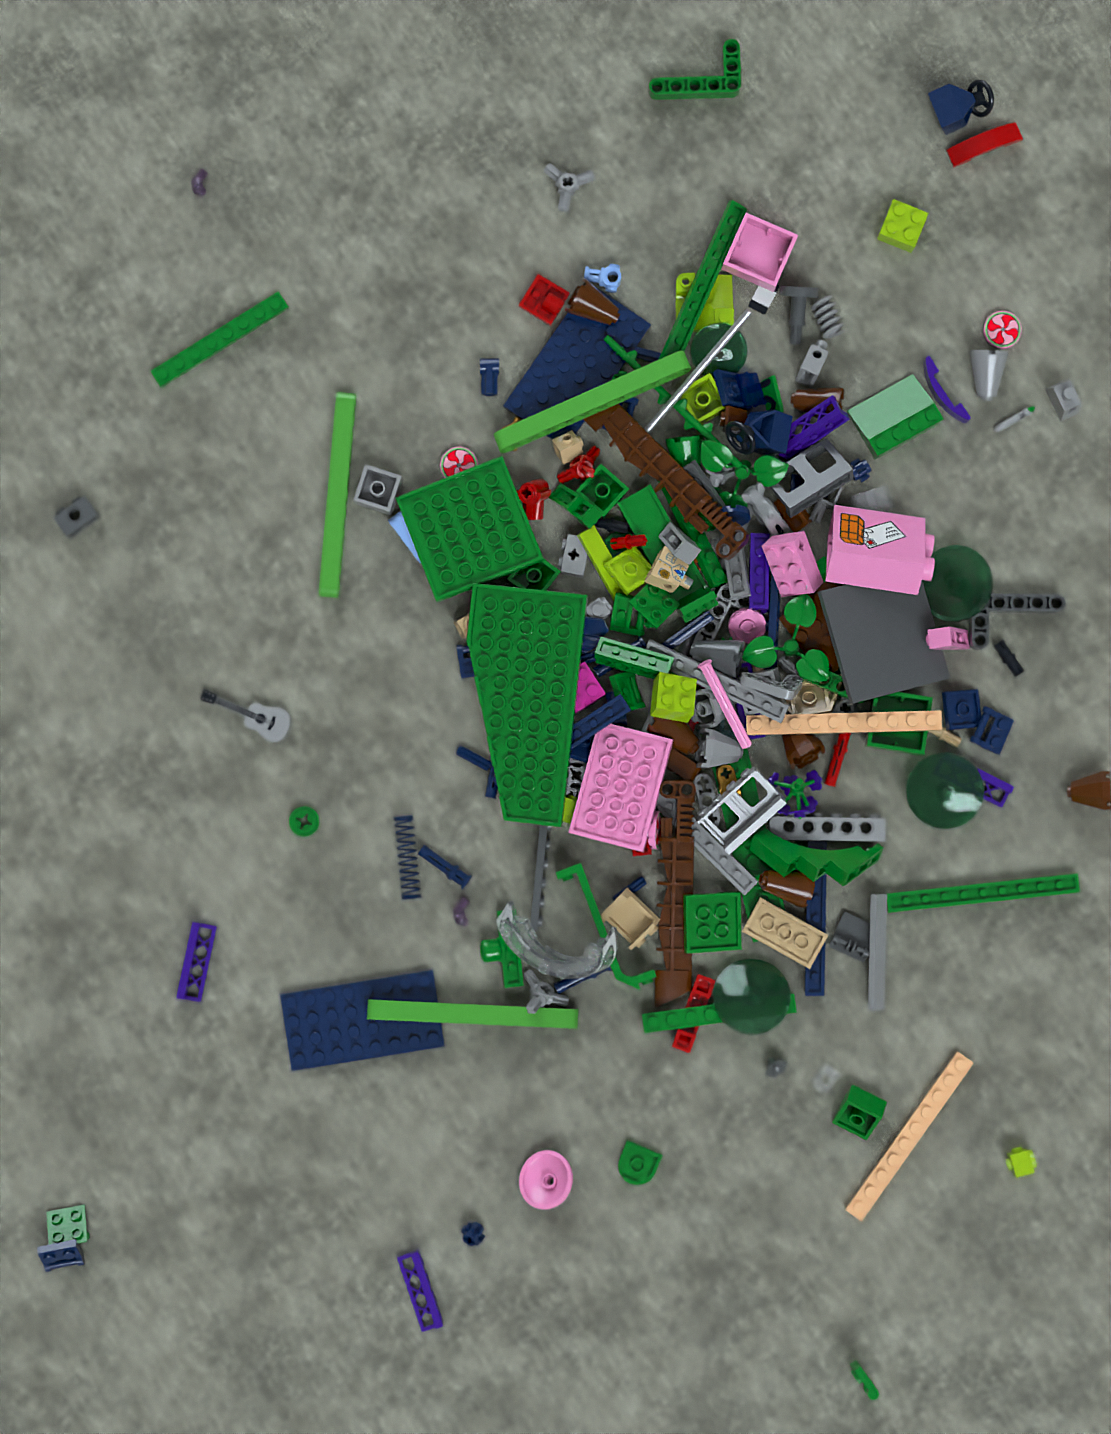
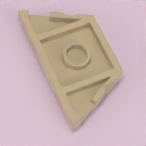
M829 677V679H828L827 681L820 682V683H821V684H827V683L829 682V680H830V677ZM803 681L802 688L794 699L786 700V703L790 704L787 713H832L838 695ZM843 682L837 684L838 691H840Z

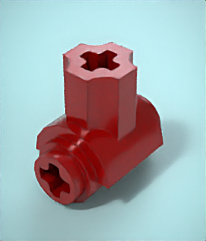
M540 478L522 484L520 489L517 490L519 499L523 502V509L528 520L543 519L544 500L548 499L551 494L547 481Z

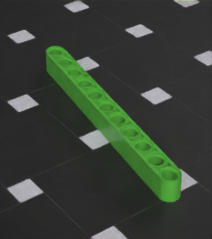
M684 351L675 352L505 427L493 434L500 453L510 452L685 375L692 368Z
M337 392L319 597L339 598L356 393Z
M368 1000L367 1019L578 1029L579 1009L541 1007L535 1014H529L526 1007Z

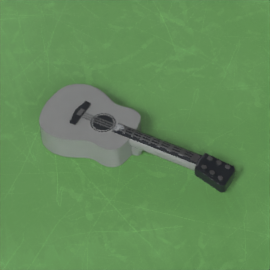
M207 689L203 690L200 697L201 701L213 705L217 704L245 716L244 725L251 730L257 731L264 739L271 743L283 741L290 731L292 724L291 716L282 708L265 707L260 703H253L249 709H246L218 697V695Z

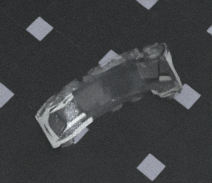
M511 900L496 920L499 933L509 948L524 962L539 970L542 974H548L561 979L587 977L608 968L617 954L618 939L616 927L611 928L606 938L600 937L597 944L589 943L581 957H571L561 954L547 945L544 947L537 940L538 936L531 926L530 919L516 916L514 902Z

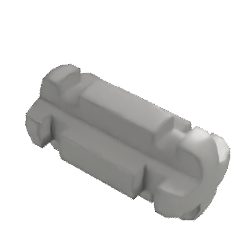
M782 656L777 661V664H780L781 668L788 674L796 675L798 673L795 665L789 659L786 660L785 656Z

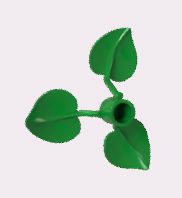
M712 440L702 441L701 462L707 470L719 472L723 467H734L732 464H729L733 460V454L726 445ZM769 455L759 457L754 463V468L748 460H740L743 466L739 470L735 468V475L738 477L733 494L729 491H723L719 496L726 506L729 505L731 508H736V505H742L748 508V504L742 499L741 495H736L741 480L746 479L751 472L752 475H757V482H761L764 487H771L783 479L789 464Z
M802 594L791 599L784 609L786 620L791 624H796L792 639L787 640L783 647H774L772 638L759 636L747 645L742 660L757 668H769L776 662L777 654L775 650L783 651L787 656L796 655L802 658L796 663V669L803 678L814 682H824L829 679V662L825 653L812 649L804 655L798 652L799 645L795 641L799 626L810 627L816 619V607L813 600L808 594Z

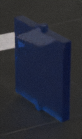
M746 371L735 375L745 407L753 406L755 408L766 404L757 373H748Z

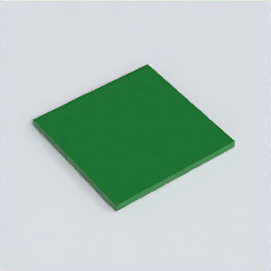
M503 456L395 497L437 603L471 590L473 583L486 584L544 561Z

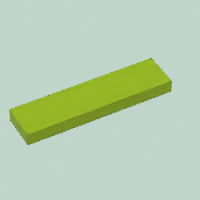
M595 525L577 535L578 539L614 601L617 592L625 593L603 567L613 557Z

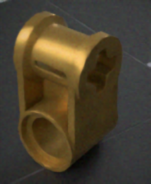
M724 764L717 768L716 776L719 791L722 795L727 790L726 787L732 781L736 782L737 779L735 771L730 765ZM723 768L730 771V774L727 775L728 778L721 776ZM739 788L736 792L742 797L741 791H740V788Z

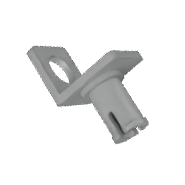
M843 487L839 488L833 503L824 499L817 501L809 519L813 521L817 514L815 522L820 523L825 510H833Z

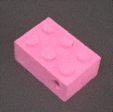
M805 531L774 535L762 545L781 597L814 593L822 585L823 579Z

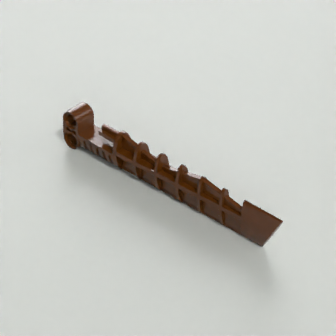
M616 404L583 419L595 432L605 426L613 439L609 446L612 447L616 444L625 458L624 461H628L642 470L639 474L640 477L647 473L660 481L654 489L655 492H658L665 486L673 499L669 506L672 508L676 505L686 523L690 522L701 534L706 532L710 526L698 515L701 512L724 535L715 548L719 557L724 560H730L748 543V532L737 521L733 522V517H728V512H723V507H718V502H713V497L620 404ZM738 532H743L744 534L741 541L735 540V535ZM724 546L730 547L727 555L721 554V549Z
M663 780L659 790L660 795L664 798H676L675 836H672V818H661V837H658L663 859H657V862L664 863L668 881H657L658 885H667L664 902L656 904V907H662L661 920L657 925L661 947L656 948V951H663L666 970H655V1007H659L692 990V953H684L683 895L693 894L694 836H692L694 829H692V825L695 822H692V817H695V815L692 814V810H695V808L692 807V803H695L696 787L689 780ZM665 784H671V793L664 794L662 787ZM683 785H691L692 790L689 794L682 793Z

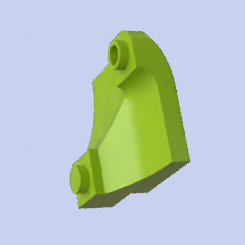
M682 273L676 279V319L696 276L695 273ZM732 274L718 275L693 332L729 330L734 324ZM686 279L689 281V284L684 285L682 281Z

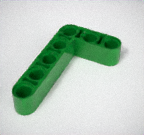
M728 39L723 45V76L653 78L649 83V96L654 100L714 99L738 96L741 88L739 42L735 39ZM733 47L736 51L729 53L726 49ZM732 65L736 68V70L729 71L727 67ZM715 84L718 89L711 90L709 85ZM734 84L737 88L731 90L728 88V85ZM677 85L681 89L679 91H673L671 87ZM697 85L699 90L693 91L690 89V86ZM659 86L662 90L655 92L652 88Z

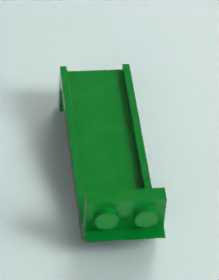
M650 484L618 502L615 506L618 511L622 512L634 535L643 534L646 536V545L641 546L652 566L658 553L666 546L658 536L671 520ZM694 561L691 562L685 573L686 576L694 580L691 587L687 590L679 585L673 593L668 592L680 604L676 610L685 623L719 605L716 600L717 595L714 590L711 591L708 588Z
M579 863L555 872L557 879H562L563 882L574 879L573 875H577L604 948L609 937L582 864ZM612 946L606 954L608 960L613 956ZM616 956L610 965L616 980L640 990L638 983H642L644 986L654 982L653 978L656 977L654 969L634 976L624 975L619 967Z

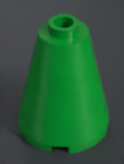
M702 435L665 439L669 454L682 467L694 460L701 466V443L704 439Z

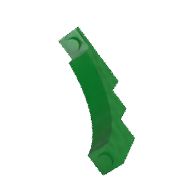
M765 828L752 836L749 850L783 877L797 869L813 882L827 874L844 887L878 862L884 847L877 843L872 848L868 847L865 851L859 846L842 850L812 849L784 840Z

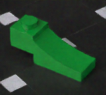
M561 483L548 497L589 529L602 516L594 505Z

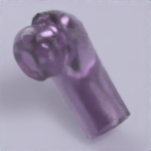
M200 168L191 182L193 193L199 197H203L206 194V189L203 188L202 182L208 175L202 168Z
M464 897L461 898L453 909L454 921L462 927L468 924V918L465 917L464 910L470 903Z

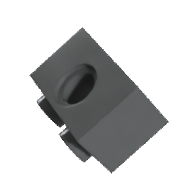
M85 496L75 498L71 502L72 505L68 508L60 509L54 517L56 523L69 539L101 517ZM77 511L80 512V518L72 520V514Z

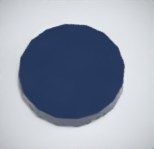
M728 505L722 509L723 512H728V517H733V522L737 521L741 526L747 524L751 519L750 511L745 506L736 505V508H731Z

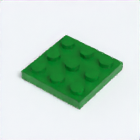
M741 892L683 895L684 953L742 950Z

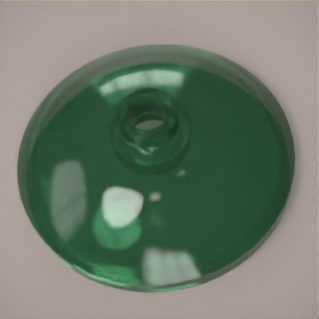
M713 323L705 326L695 335L691 344V359L695 368L732 325ZM739 330L721 350L723 356H716L701 373L705 376L710 373L714 379L713 372L717 369L738 373L742 369L747 359L748 348L746 340Z

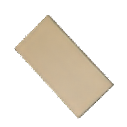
M761 897L742 929L743 933L808 969L811 968L828 937L826 933Z

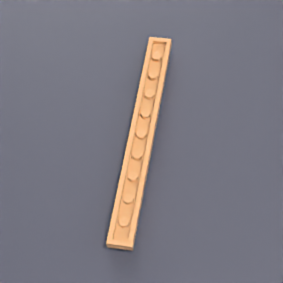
M941 711L786 714L782 723L765 715H747L746 726L747 735L942 731Z
M958 1051L954 1054L845 1208L846 1211L862 1222L974 1064L972 1061Z

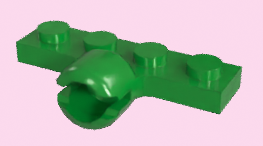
M516 909L509 910L511 922L519 937ZM501 910V911H496V918H497V919H498V917L500 916V914L502 913L503 910ZM504 919L501 932L509 940L510 926L507 920ZM498 929L497 938L481 941L480 954L482 961L486 963L498 961L501 963L504 988L524 986L521 958L509 948ZM512 932L510 943L521 954L520 943Z

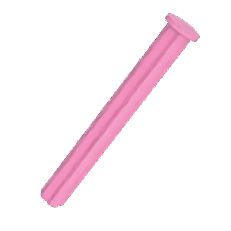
M706 660L697 667L701 668L741 748L746 749L752 745V742L711 665L712 660Z

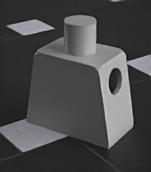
M817 340L816 345L811 344L795 379L796 382L809 388L813 387L829 353L826 350L828 344L825 341Z
M1070 380L1062 381L1045 389L1060 421L1079 413L1081 401Z

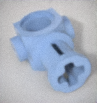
M609 264L608 267H602L601 270L590 269L589 266H586L584 278L589 282L599 283V286L604 287L606 292L616 293L617 287L621 283L620 265ZM615 275L618 280L611 282L608 280V277Z

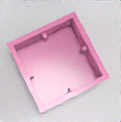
M745 213L725 258L722 270L774 292L798 235Z

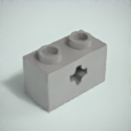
M568 534L567 539L563 538L561 550L565 551L563 558H559L558 568L561 569V574L583 578L588 554L578 537ZM573 551L579 556L575 557V560H571V556H569Z

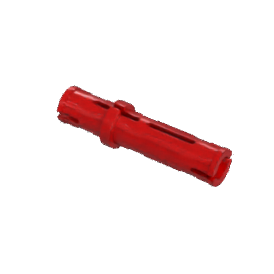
M839 733L836 745H833L834 752L824 782L825 785L836 787L845 753L848 752L847 746L851 733ZM844 741V742H843V745H842V748H841L840 755L838 756V752H839V749H840V746H841V742ZM836 760H838L834 775L832 776Z

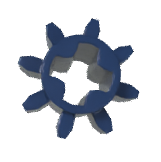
M857 458L850 463V466L853 468L854 481L859 479L862 483L870 477L868 473L872 469L865 459L860 461Z
M468 1222L460 1231L464 1234L462 1237L463 1242L469 1246H478L486 1237L482 1234L484 1231L483 1226L478 1222Z

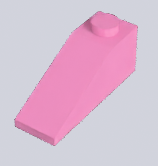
M954 627L929 629L928 635H926L929 649H970L968 630Z

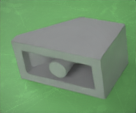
M671 522L658 536L674 556L689 565L701 551L690 537Z

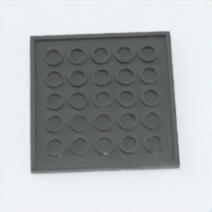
M922 581L918 595L853 585H843L818 592L850 704L950 678L943 651L929 649L926 642L928 630L936 629Z

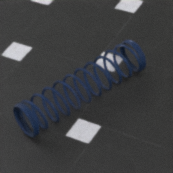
M413 815L393 818V821H403L394 824L395 827L406 828L396 831L395 834L409 835L395 840L398 843H409L396 848L397 850L409 851L398 854L397 857L413 858L398 863L400 866H412L398 871L399 873L412 874L401 877L399 880L415 881L400 886L403 889H415L401 893L402 900L422 897L421 894L406 895L407 893L419 891L421 888L403 887L420 882V880L404 879L419 875V872H403L404 870L416 868L419 865L401 864L418 859V857L401 856L416 852V849H401V847L413 845L417 842L398 841L415 836V834L398 833L415 828L414 826H398L402 823L414 821Z

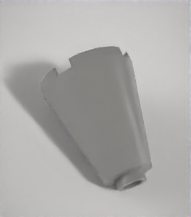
M970 350L977 396H981V400H992V397L997 396L1008 351Z

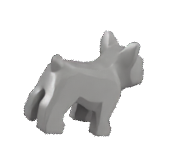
M761 482L745 489L741 495L742 499L752 505L753 512L762 527L766 526L771 536L779 535L775 528L777 524L785 533L790 530L774 503L764 496L765 489Z

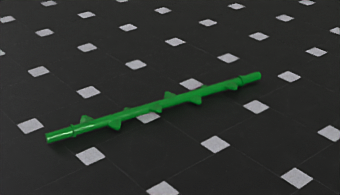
M610 335L604 338V341L634 370L642 367L636 361L638 353L636 350L627 353L624 347H621ZM661 385L654 388L659 393L657 403L659 405L666 404L672 395ZM686 398L676 402L673 408L685 418V430L694 427L706 440L721 443L711 434L713 429L712 423L702 425L686 410L688 402ZM733 455V460L730 463L739 470L743 464Z

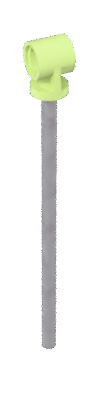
M748 309L741 314L644 428L649 434L752 315Z

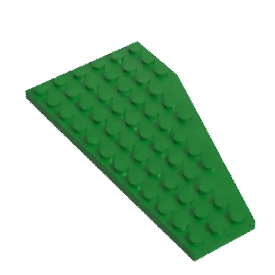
M473 583L467 645L469 646L475 675L474 679L482 709L504 821L562 827L588 595Z

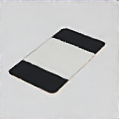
M777 284L774 292L758 286L748 306L763 315L766 314L780 286Z

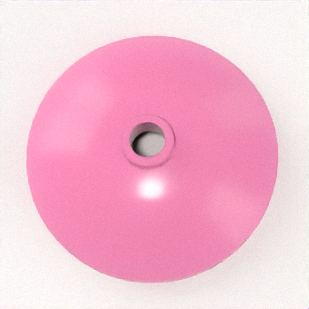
M550 1150L540 1151L529 1157L524 1163L519 1176V1187L525 1201L531 1206L542 1210L552 1209L563 1203L568 1197L573 1184V1172L567 1159L563 1155Z

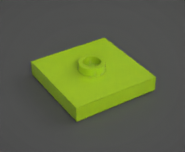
M633 547L609 560L603 567L627 596L646 583L644 580L651 565L637 547Z

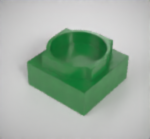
M896 692L871 699L870 712L931 711L933 697ZM928 731L866 732L864 747L923 756L925 754Z

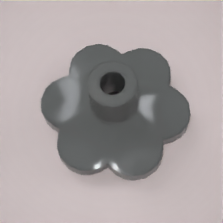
M771 1058L768 1061L769 1065L767 1067L768 1070L765 1072L766 1076L775 1078L786 1070L787 1061L781 1059L775 1061L774 1058Z

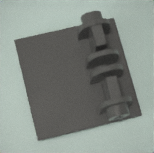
M844 911L828 947L864 963L866 957L869 956L870 923Z

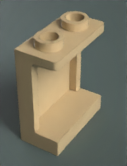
M628 888L601 913L603 923L607 920L631 944L628 947L630 950L635 946L639 948L646 941L644 937L647 934L650 936L654 934L658 929L656 925L661 920Z

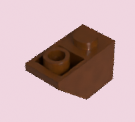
M725 406V410L721 411L719 427H723V432H725L726 425L730 421H739L745 424L747 410ZM736 426L731 428V430L737 432L740 429Z

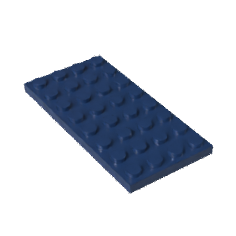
M599 290L619 308L618 313H620V316L616 323L607 325L567 313L503 407L523 420L611 381L614 374L618 375L626 361L616 354L604 341V338L610 335L628 353L635 349V346H638L650 329L651 324ZM582 419L546 436L552 440L571 430L576 435L585 421Z
M433 970L280 994L291 1071L445 1047L441 1023L367 1019L368 1000L438 1003Z

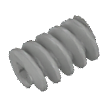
M832 295L817 300L811 307L813 311H816L814 317L819 318L817 324L822 325L820 331L824 332L822 335L824 339L836 337L846 331L840 330L844 325L843 323H837L841 316H834L838 309L832 310V307L835 305V302L829 303V300L833 297Z

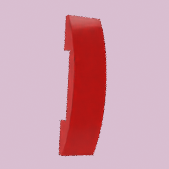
M1013 122L973 136L947 149L946 152L954 168L971 161L972 158L1002 146L1007 147L1022 141L1023 137L1017 123Z
M697 974L685 1008L707 1005L716 980ZM699 1026L677 1029L672 1047L690 1054Z

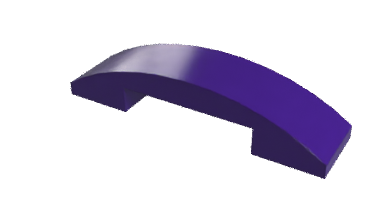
M927 356L923 361L924 375L935 400L953 418L964 424L968 423L971 419L970 415L962 403L956 406L953 405L935 378L939 373V369L931 357Z

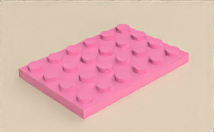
M613 724L595 734L568 833L644 853L673 739Z

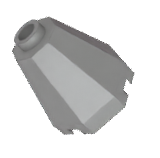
M707 688L696 690L694 715L691 719L694 722L698 721L701 724L698 725L701 729L717 726L725 718V715L714 693ZM730 700L731 703H732V705H733V707H734L736 702L733 701V700Z
M700 729L699 733L703 735L702 738L698 737L700 740L698 745L700 747L695 752V760L700 762L696 764L697 768H709L738 762L739 758H742L743 749L738 741L713 729Z

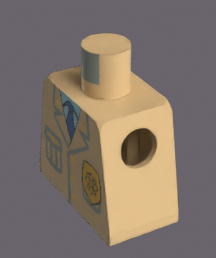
M664 546L658 553L644 582L673 593L679 585L688 590L694 580L685 575L689 565L674 556Z

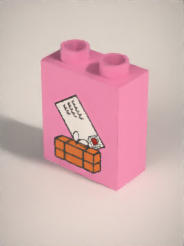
M834 505L827 536L825 581L918 595L921 581H931L933 576L935 559L931 558L934 547V535L925 534V518Z

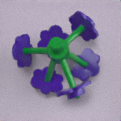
M816 770L806 773L805 783L796 775L785 776L782 782L778 781L779 773L774 772L769 777L768 781L775 788L780 786V789L784 790V794L787 795L785 798L786 805L778 813L794 815V818L801 819L805 818V814L816 810L818 801L813 796L806 797L803 792L806 786L810 787L811 791L822 789V778ZM792 796H795L797 810L790 812L791 808L787 805V802Z

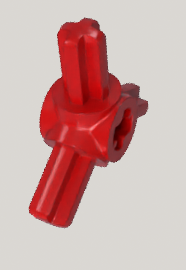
M591 446L585 455L575 457L570 462V468L557 474L558 481L564 484L573 478L585 480L589 477L594 478V473L596 472L593 468L594 461L599 456L600 449L596 446Z

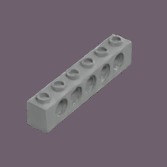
M775 813L768 820V830L780 838L789 841L886 842V818H881V815L870 814L869 818H861V814H850V818H842V814H831V817H823V814L812 813L811 817L798 819L794 818V815L792 817H784L783 813ZM789 821L793 824L791 832H786L783 829L784 822ZM804 822L812 824L811 832L803 830L802 825ZM824 822L831 824L832 829L829 833L822 830ZM847 822L850 824L851 830L849 833H844L841 830L842 823ZM862 823L869 824L870 831L868 833L861 831L860 826Z

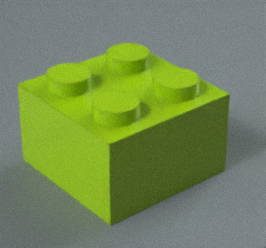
M893 199L877 240L912 253L929 213Z
M710 373L695 381L679 399L686 398L688 400L686 410L702 425L725 410L721 403L716 382Z
M659 672L653 680L650 716L688 723L694 715L697 679Z

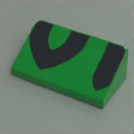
M772 375L760 382L766 411L777 410L783 413L784 408L776 376Z

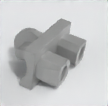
M725 467L719 472H711L707 469L705 471L710 474L708 479L713 487H719V484H726L727 479L735 475L734 469Z

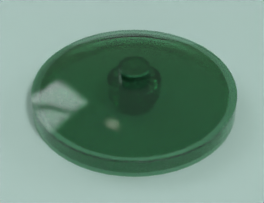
M962 545L946 546L932 553L931 558L935 559L931 581L922 580L932 615L944 621L960 622L978 614L989 601L993 589V575L986 559L977 551Z
M940 752L923 758L915 765L907 780L906 796L910 809L923 823L934 828L952 829L966 824L978 813L984 798V784L980 772L967 758L955 753Z
M742 959L733 962L716 979L713 989L715 1011L723 1023L736 1032L747 1035L767 1033L775 1029L784 1020L790 1007L791 992L786 978L775 966L763 960Z

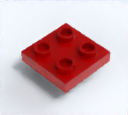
M537 274L518 307L551 326L569 298L570 292Z

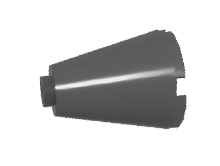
M696 641L691 646L690 655L700 663L711 659V665L715 670L732 678H737L742 667L741 659L745 650V641Z

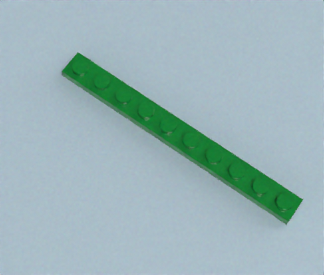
M729 200L659 359L678 351H685L744 215L747 212V208L734 200Z
M1078 873L886 893L887 913L1080 893Z

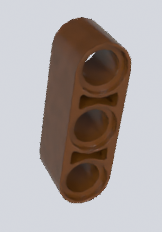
M671 748L666 768L683 780H689L693 783L702 768H697L695 762Z

